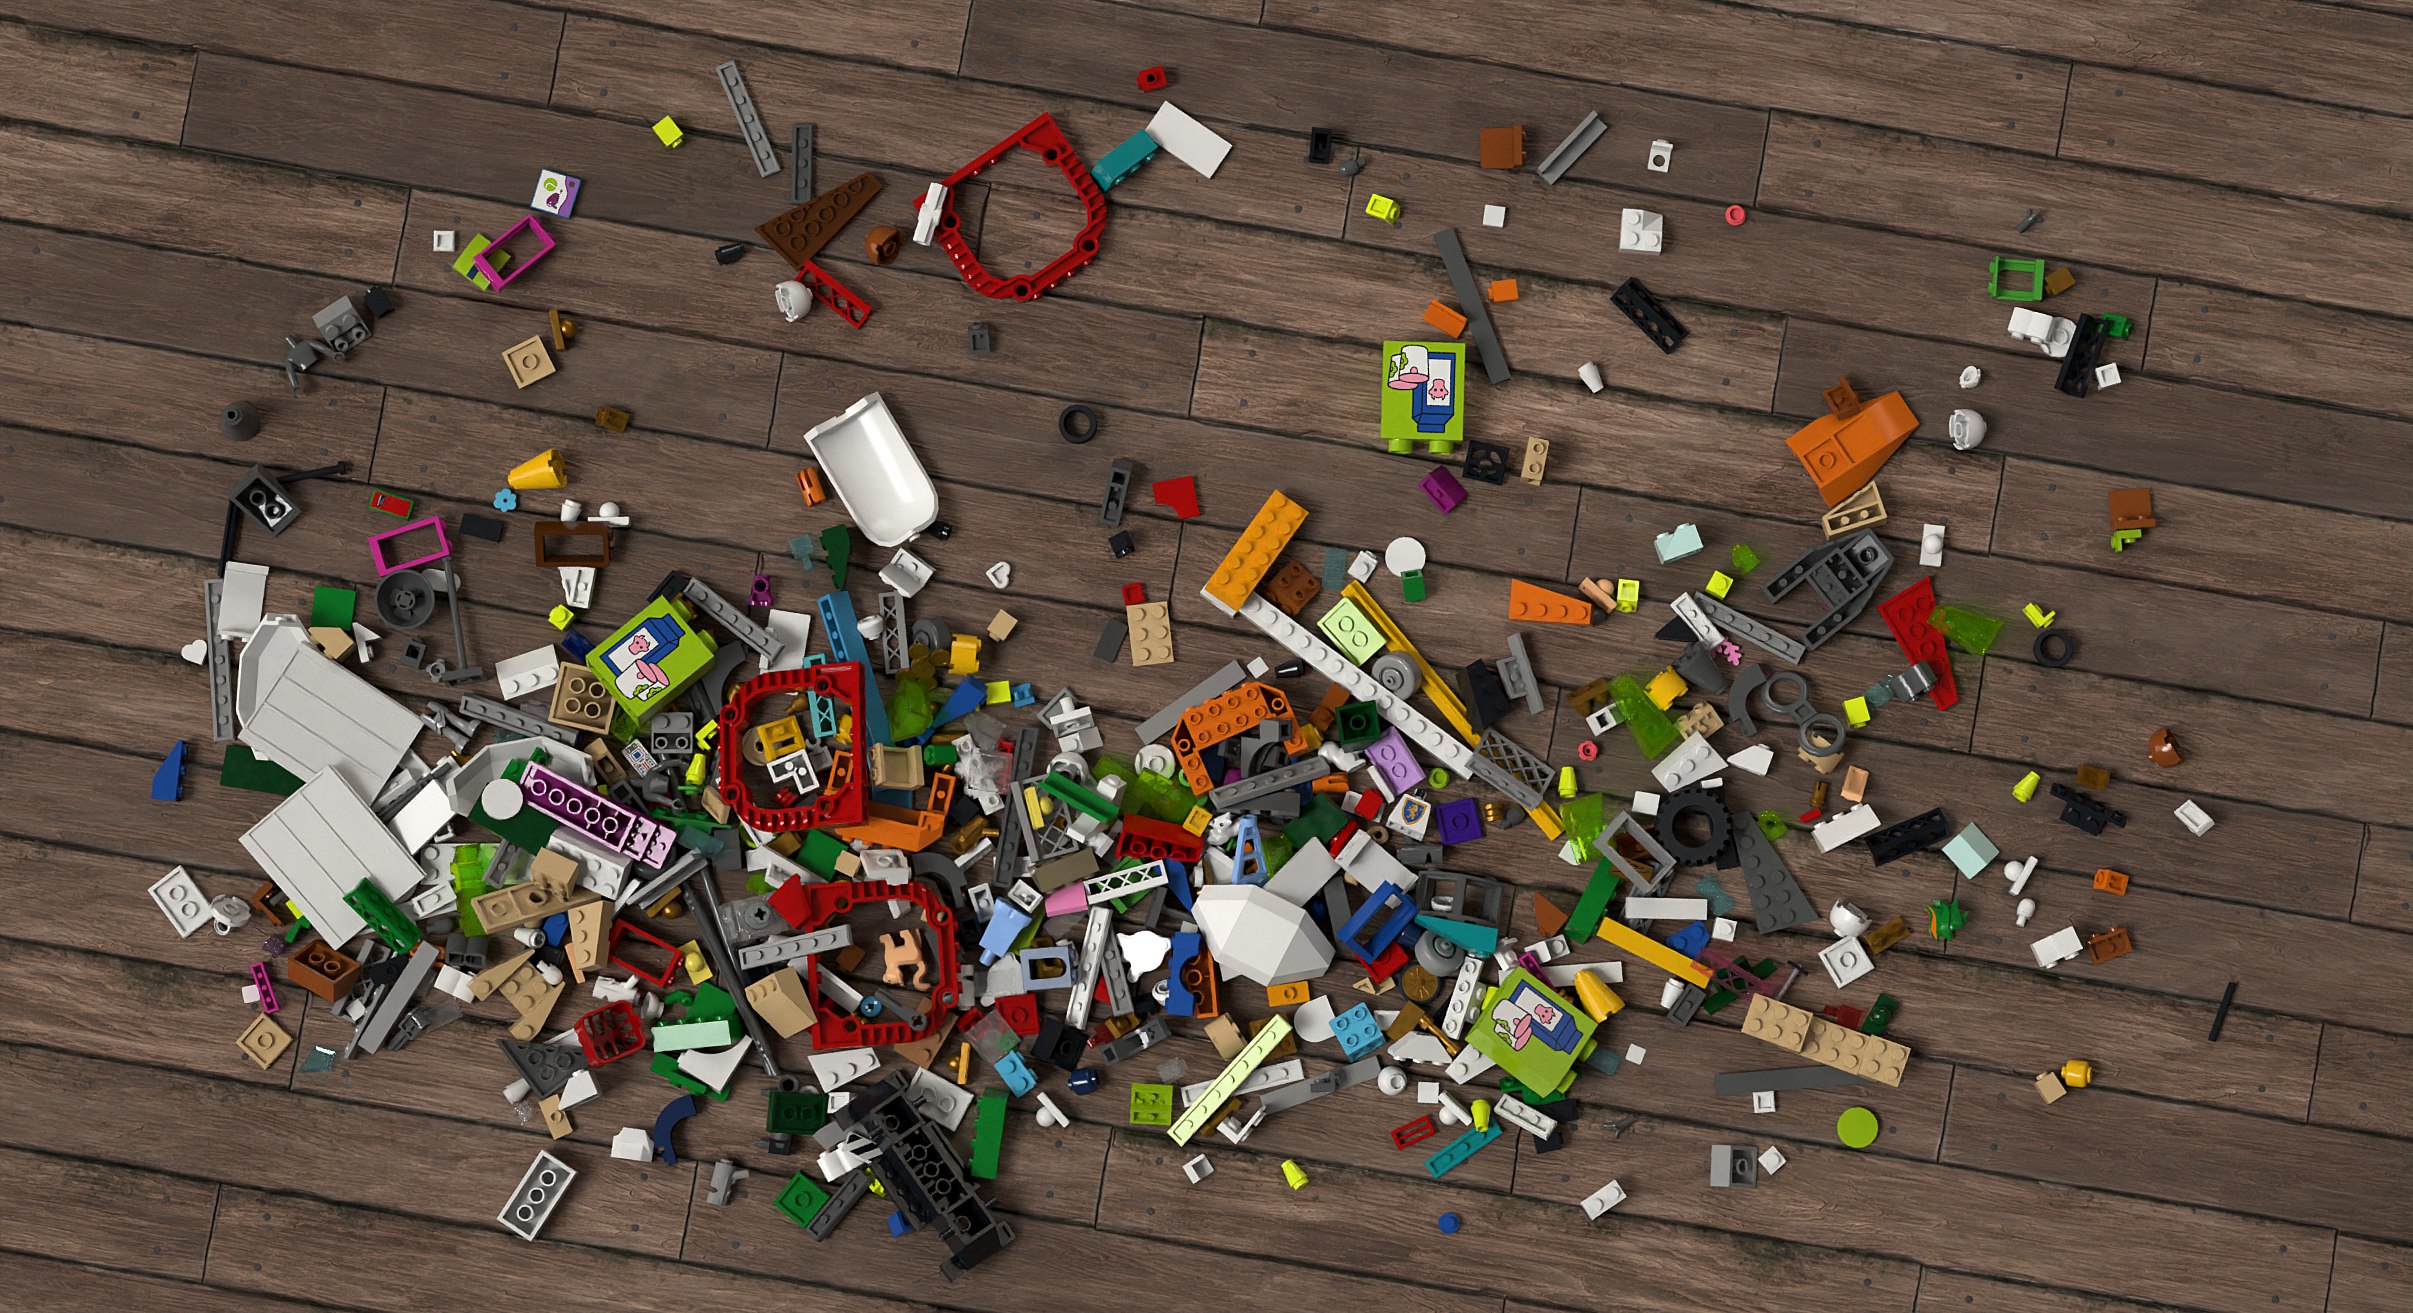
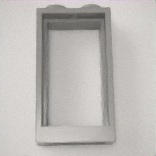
M1624 810L1592 842L1644 894L1650 890L1654 892L1662 884L1660 882L1662 877L1667 878L1674 871L1672 866L1677 862ZM1620 826L1625 828L1663 865L1649 882L1606 843Z

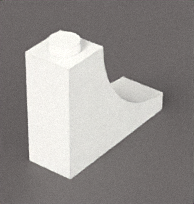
M1109 774L1100 780L1095 795L1120 807L1127 783L1121 780L1120 777ZM1083 812L1068 827L1066 834L1081 843H1085L1110 826Z
M745 1035L742 1041L735 1047L718 1054H703L688 1049L687 1052L683 1051L678 1058V1069L721 1094L753 1044V1039Z

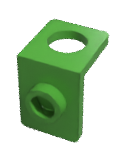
M706 770L705 781H703L702 785H693L686 781L685 786H678V790L685 792L687 796H697L698 793H703L706 786Z

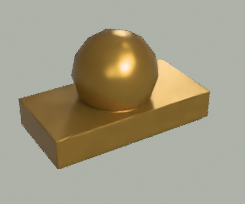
M549 310L556 349L559 352L567 351L564 338L575 336L577 324L572 319L560 321L558 310Z
M675 886L648 909L646 913L652 919L660 912H662L666 919L674 920L678 918L681 914V906L675 899L683 891L680 887Z
M962 1043L961 1054L953 1053L948 1057V1069L953 1073H959L958 1084H971L974 1044Z

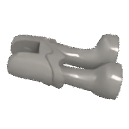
M430 701L427 706L435 713L437 712L435 718L432 719V717L422 713L420 719L434 730L436 734L438 733L441 737L443 734L455 743V751L462 755L469 748L472 740L448 727L447 721L471 738L477 736L482 722L476 719L471 722L465 721L450 712L449 708H446L444 705Z

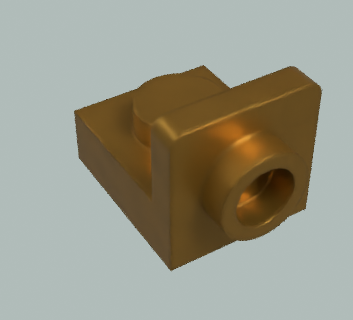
M601 406L595 414V425L623 434L629 414L609 406Z
M1134 1011L1131 1014L1112 1017L1105 1024L1117 1040L1134 1030L1142 1021Z

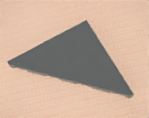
M506 1039L495 1040L541 1101L567 1083L573 1077L572 1073L589 1066L588 1058L583 1053V1047ZM595 1049L600 1058L602 1056L600 1049Z

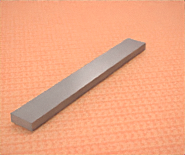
M224 578L204 580L214 742L236 741L229 640H222V636L217 635Z

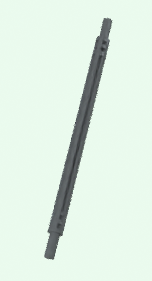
M446 762L434 773H429L376 816L384 824L401 811L433 779L438 780L452 769L450 763ZM282 890L269 901L275 907L288 896Z
M687 880L680 884L684 892L683 897L762 1060L765 1059L772 1076L776 1077L781 1073L772 1057L774 1054L695 891L691 890Z

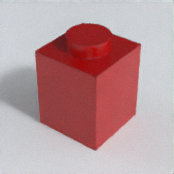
M1373 788L1371 790L1366 789L1354 812L1372 821L1384 801L1381 797L1382 793Z

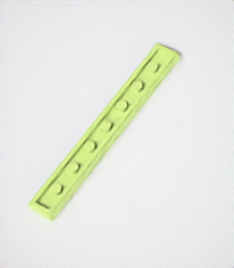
M1277 1014L1167 1133L1180 1146H1183L1293 1027Z

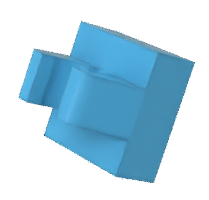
M1030 683L1010 688L1015 708L1035 703Z

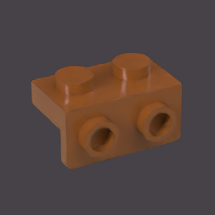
M1842 374L1838 376L1839 385L1822 392L1824 400L1838 421L1861 411L1859 406L1861 398L1858 392H1853L1854 389L1850 380H1845Z
M1654 824L1642 825L1641 827L1657 842ZM1623 831L1615 836L1620 856L1636 862L1653 857L1628 831Z
M2120 925L2108 929L2109 933L2101 936L2100 932L2089 936L2090 940L2086 941L2085 944L2093 965L2133 951L2126 933V927L2121 929Z

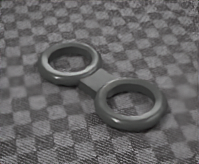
M1784 671L1771 675L1764 682L1761 689V700L1765 707L1773 713L1779 715L1790 714L1800 725L1798 742L1801 748L1809 755L1828 757L1837 753L1843 747L1846 740V728L1842 721L1834 715L1827 713L1818 714L1807 701L1809 698V686L1799 674ZM1785 680L1796 683L1801 689V694L1795 703L1781 706L1775 704L1770 699L1769 692L1776 683ZM1821 722L1833 725L1838 731L1836 741L1826 748L1813 747L1806 739L1807 731L1812 725Z

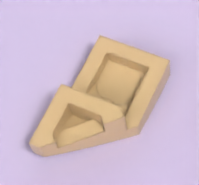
M1371 976L1353 985L1356 989L1374 995H1380L1396 986L1391 976L1379 986Z

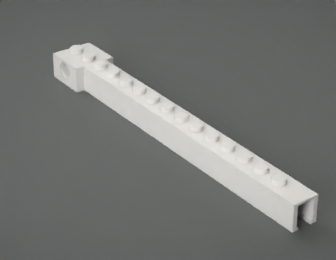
M1206 585L1200 591L1202 597L1232 619L1237 613L1241 614L1333 683L1337 682L1351 692L1350 695L1359 702L1375 700L1379 717L1390 725H1394L1398 731L1466 781L1470 779L1474 772L1464 765L1472 755V751L1253 591L1239 612H1236L1205 590Z

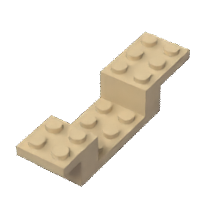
M1754 993L1741 1033L1778 1045V1048L1870 1081H1879L1896 1088L1900 1082L1911 1048L1875 1035L1868 1036L1814 1017L1813 1013Z

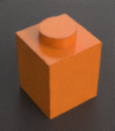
M1516 279L1491 282V287L1488 288L1489 300L1493 299V305L1518 302Z

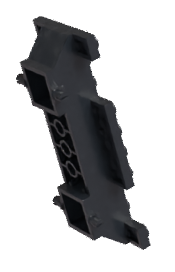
M897 1069L834 1112L832 1116L843 1132L858 1121L864 1126L869 1139L874 1140L883 1153L867 1166L914 1232L932 1222L939 1232V1238L942 1237L941 1241H945L954 1254L953 1257L939 1266L949 1282L952 1283L1016 1238V1235L1005 1220L997 1225L991 1216L990 1209L999 1204L998 1200L993 1202L996 1199L995 1196L986 1202L979 1199L974 1191L981 1187L974 1176H971L970 1170L936 1122L932 1120L924 1125L926 1122L921 1117L918 1108L927 1103V1100L924 1099L923 1095L914 1101L906 1096L904 1090L909 1087V1084ZM886 1120L892 1122L893 1129L886 1126ZM957 1221H960L964 1224V1230L960 1229L957 1226Z

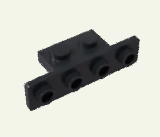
M2052 784L2050 794L2067 802L2060 815V820L2094 836H2097L2105 820L2121 828L2125 827L2127 817L2122 812L2111 810L2099 801L2094 802L2082 793H2075L2063 784Z

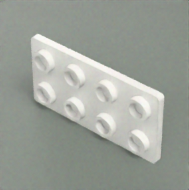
M770 610L768 627L765 630L783 643L785 648L775 662H771L761 654L759 664L761 669L760 675L767 672L802 669V658L805 655L810 615ZM795 692V693H785V694L797 696V695H798V692Z

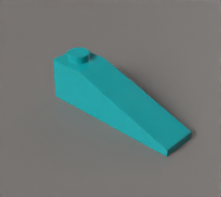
M1418 914L1415 918V923L1459 947L1477 954L1476 956L1479 958L1487 959L1495 953L1498 929Z

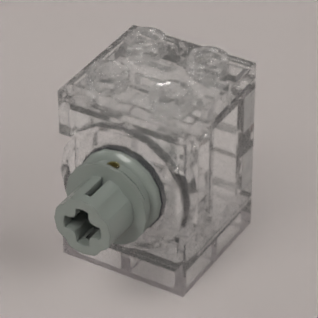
M776 891L723 903L718 907L727 947L752 942L757 939L769 938L773 935H781L789 930L788 926L790 924L767 902Z

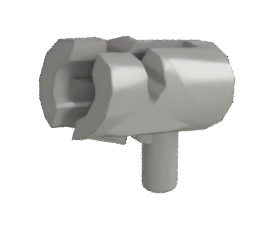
M725 1159L716 1162L710 1186L715 1187L718 1191L709 1192L706 1202L726 1207L732 1192L730 1190L731 1185L737 1179L749 1178V1170L735 1171L736 1166H732L733 1161Z

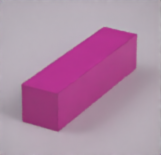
M1529 951L1518 958L1528 973L1559 994Z
M261 961L251 965L250 968L266 1013L271 1014L281 1010L264 962Z

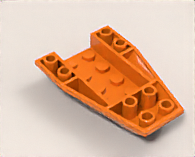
M1898 391L1860 403V412L1838 421L1834 413L1820 417L1784 441L1794 457L1799 458L1820 489L1818 492L1829 508L1863 487L1919 426V422Z

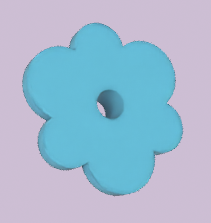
M503 489L501 493H496V500L494 501L496 508H501L502 512H507L508 509H515V494H511L509 489Z

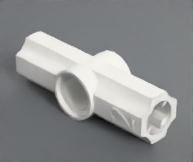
M931 183L925 203L922 204L919 212V222L913 236L914 242L930 246L935 228L938 226L942 216V206L948 187Z

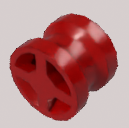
M785 786L773 801L780 803L782 809H787L796 802L799 796L791 793L790 788Z

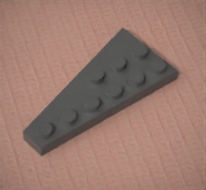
M1749 811L1731 815L1734 824L1733 838L1759 934L1818 920L1819 917Z

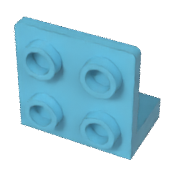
M1361 1003L1329 1021L1330 1027L1351 1063L1386 1044L1382 1032L1365 1003Z
M1011 1050L1010 1054L997 1062L994 1067L1015 1096L1020 1098L1037 1085L1035 1080L1038 1077L1031 1068L1027 1070L1024 1066L1026 1060L1019 1051L1015 1053Z

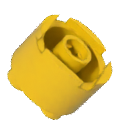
M952 633L951 638L955 639V641H952L951 661L948 666L952 667V669L948 670V674L966 676L969 673L973 676L979 669V660H976V653L980 652L981 640L973 635Z
M1671 665L1666 667L1668 672L1663 673L1661 671L1645 686L1647 691H1641V694L1657 711H1666L1673 704L1672 699L1678 696L1681 697L1688 690L1686 687L1687 682Z

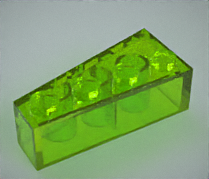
M1620 672L1606 685L1644 760L1651 761L1680 734L1627 673Z
M481 843L456 846L453 862H450L451 875L455 876L453 890L454 893H458L456 907L458 912L461 911L462 916L459 919L460 929L464 930L465 937L489 935L486 934L471 905V898L487 894L486 882L481 881L484 869L483 860L479 861L480 851H482Z

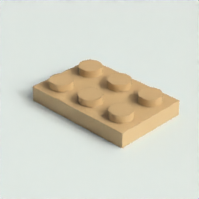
M1167 601L1126 606L1133 667L1173 663Z

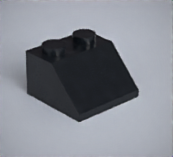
M1046 1017L1030 1054L1072 1073L1089 1035Z

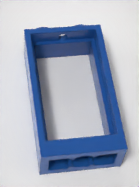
M1385 880L1336 934L1369 965L1419 911L1413 905L1416 901L1407 893L1403 896L1401 893L1404 890L1395 882L1391 885ZM1394 894L1403 904L1362 948L1353 937L1389 897Z

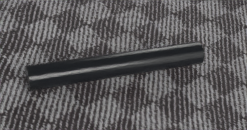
M2228 983L2208 1038L2210 1041L2216 1042L2237 985L2235 983Z

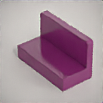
M1442 465L1429 473L1418 484L1444 515L1468 496Z

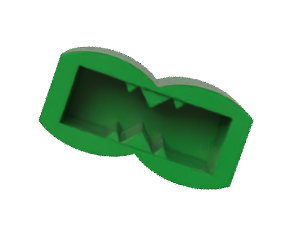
M928 745L927 747H921L923 767H944L946 765H954L957 762L955 745Z

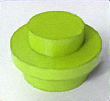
M1435 768L1430 772L1429 783L1434 788H1443L1448 784L1449 775L1446 770Z

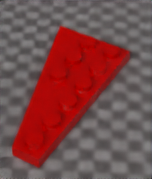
M1927 576L1876 608L1912 667L1925 659L1938 680L1933 683L1935 687L1930 689L1928 693L1941 712L1959 700L1949 665L1950 662L1945 648L1930 578Z

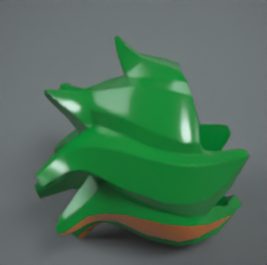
M1935 898L1933 901L1936 907L1929 905V908L1925 907L1924 909L1929 913V934L1938 942L1940 941V935L1952 940V931L1966 925L1967 915L1970 911L1962 914L1958 908L1957 899L1949 906L1943 900L1938 901Z

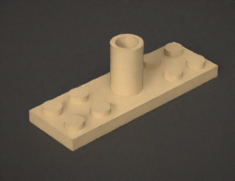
M533 881L471 898V905L486 934H490L520 924H524L526 928L539 929L543 926L544 917L601 901V894L575 883L570 899L565 897L559 898L548 889L541 890L534 885Z

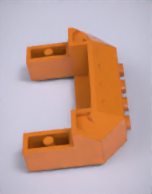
M1252 681L1246 682L1236 691H1233V689L1222 693L1220 698L1207 699L1203 702L1204 705L1197 708L1196 706H1191L1185 709V713L1181 714L1171 739L1174 751L1196 800L1208 796L1209 790L1214 789L1202 762V758H1204L1202 750L1260 725V719L1269 717L1292 719V740L1282 741L1290 760L1309 752L1308 745L1284 691L1257 681L1254 683Z
M839 750L835 752L828 787L824 792V795L830 797L834 796L845 783L852 782L853 760L850 753ZM935 773L927 812L868 800L869 826L838 828L834 830L838 835L843 836L842 840L854 843V840L857 839L862 840V845L874 847V844L882 845V849H902L903 854L910 856L914 852L921 853L944 838L957 778L955 776ZM831 803L826 804L825 811L830 809Z

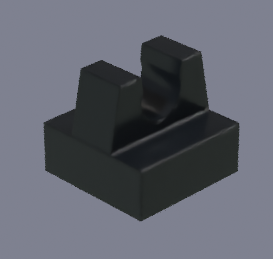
M1151 992L1131 997L1135 1014L1140 1019L1143 1018L1142 1013L1145 1011H1150L1151 1016L1155 1015V1005Z

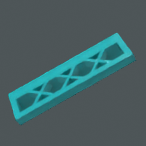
M827 653L802 658L804 668L820 665L819 659H821L822 665L828 664ZM825 683V688L822 687V691L828 688V683ZM808 691L815 738H828L831 735L839 734L834 697L825 699L815 693V691ZM829 721H831L832 731H830Z

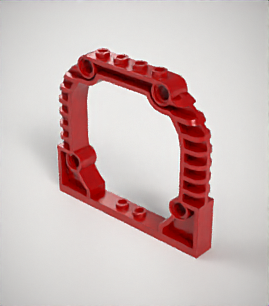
M1045 112L939 183L948 187L942 206V216L938 226L935 228L934 236L965 281L975 291L986 297L994 299L1014 298L1019 303H1026L1031 299L1036 301L1043 296V291L1048 288L1050 290L1054 289L1060 284L1059 281L1061 279L1072 277L1077 273L1076 269L1082 265L1083 267L1090 265L1094 261L1093 258L1100 251L1098 241L1104 232L1107 220L1104 197L1048 112ZM1019 144L1023 151L1042 155V160L1046 166L1050 168L1058 167L1084 204L1087 211V228L1076 235L1072 250L1033 276L1018 274L1007 281H1002L990 276L980 266L958 233L962 224L960 217L953 212L956 197L953 188L970 176H978L984 171L982 168L988 164L990 166L996 164L1000 160V156ZM1053 151L1058 156L1055 160H1048L1046 158L1047 154ZM928 191L912 201L918 212H920L922 204L925 203ZM948 219H955L957 223L955 227L949 228L946 226V221ZM1092 242L1095 248L1093 251H1086L1084 245ZM1020 287L1028 290L1025 296L1017 295L1016 292Z
M859 661L814 665L812 668L767 672L747 681L738 694H735L731 704L722 707L720 721L717 723V729L720 733V741L718 742V751L720 753L718 770L721 773L718 789L722 800L734 807L736 813L745 823L763 832L776 833L818 828L827 830L869 826L865 665ZM828 683V688L822 691L823 685ZM815 691V693L825 699L838 696L845 704L852 707L850 738L853 742V748L850 749V756L853 760V782L845 783L832 797L828 795L820 796L813 806L776 810L759 809L754 806L752 790L747 784L743 783L742 732L751 723V709L763 698L776 694ZM735 712L734 719L730 720V715ZM737 792L736 798L731 800L732 794ZM831 803L830 809L825 811L826 804Z
M886 880L802 885L803 891L806 892L808 897V905L811 906L814 914L805 924V934L815 932V927H823L836 913L841 915L849 914L852 912L855 904L907 901L913 902L925 909L927 923L932 930L937 932L941 983L932 992V1008L924 1014L927 1017L928 1025L923 1031L913 1030L908 1022L862 1025L861 1021L855 1016H847L841 1019L827 1007L820 1008L819 984H822L821 971H818L817 963H821L820 953L808 955L810 1005L818 1021L811 1025L813 1050L913 1043L921 1041L936 1032L945 1021L949 1010L954 1009L959 1004V994H963L962 981H958V973H961V961H957L956 953H960L959 940H955V932H959L958 920H954L952 911L948 907L942 906L930 889L912 880H908V884L897 886L887 884ZM847 899L849 902L848 907L840 909L838 907L839 900ZM943 911L947 912L949 915L947 921H938V914ZM947 993L954 995V1001L951 1004L943 1002V997ZM922 1017L913 1020L915 1027L916 1025L921 1026L923 1024L921 1021ZM850 1021H854L857 1024L854 1032L846 1030V1025Z

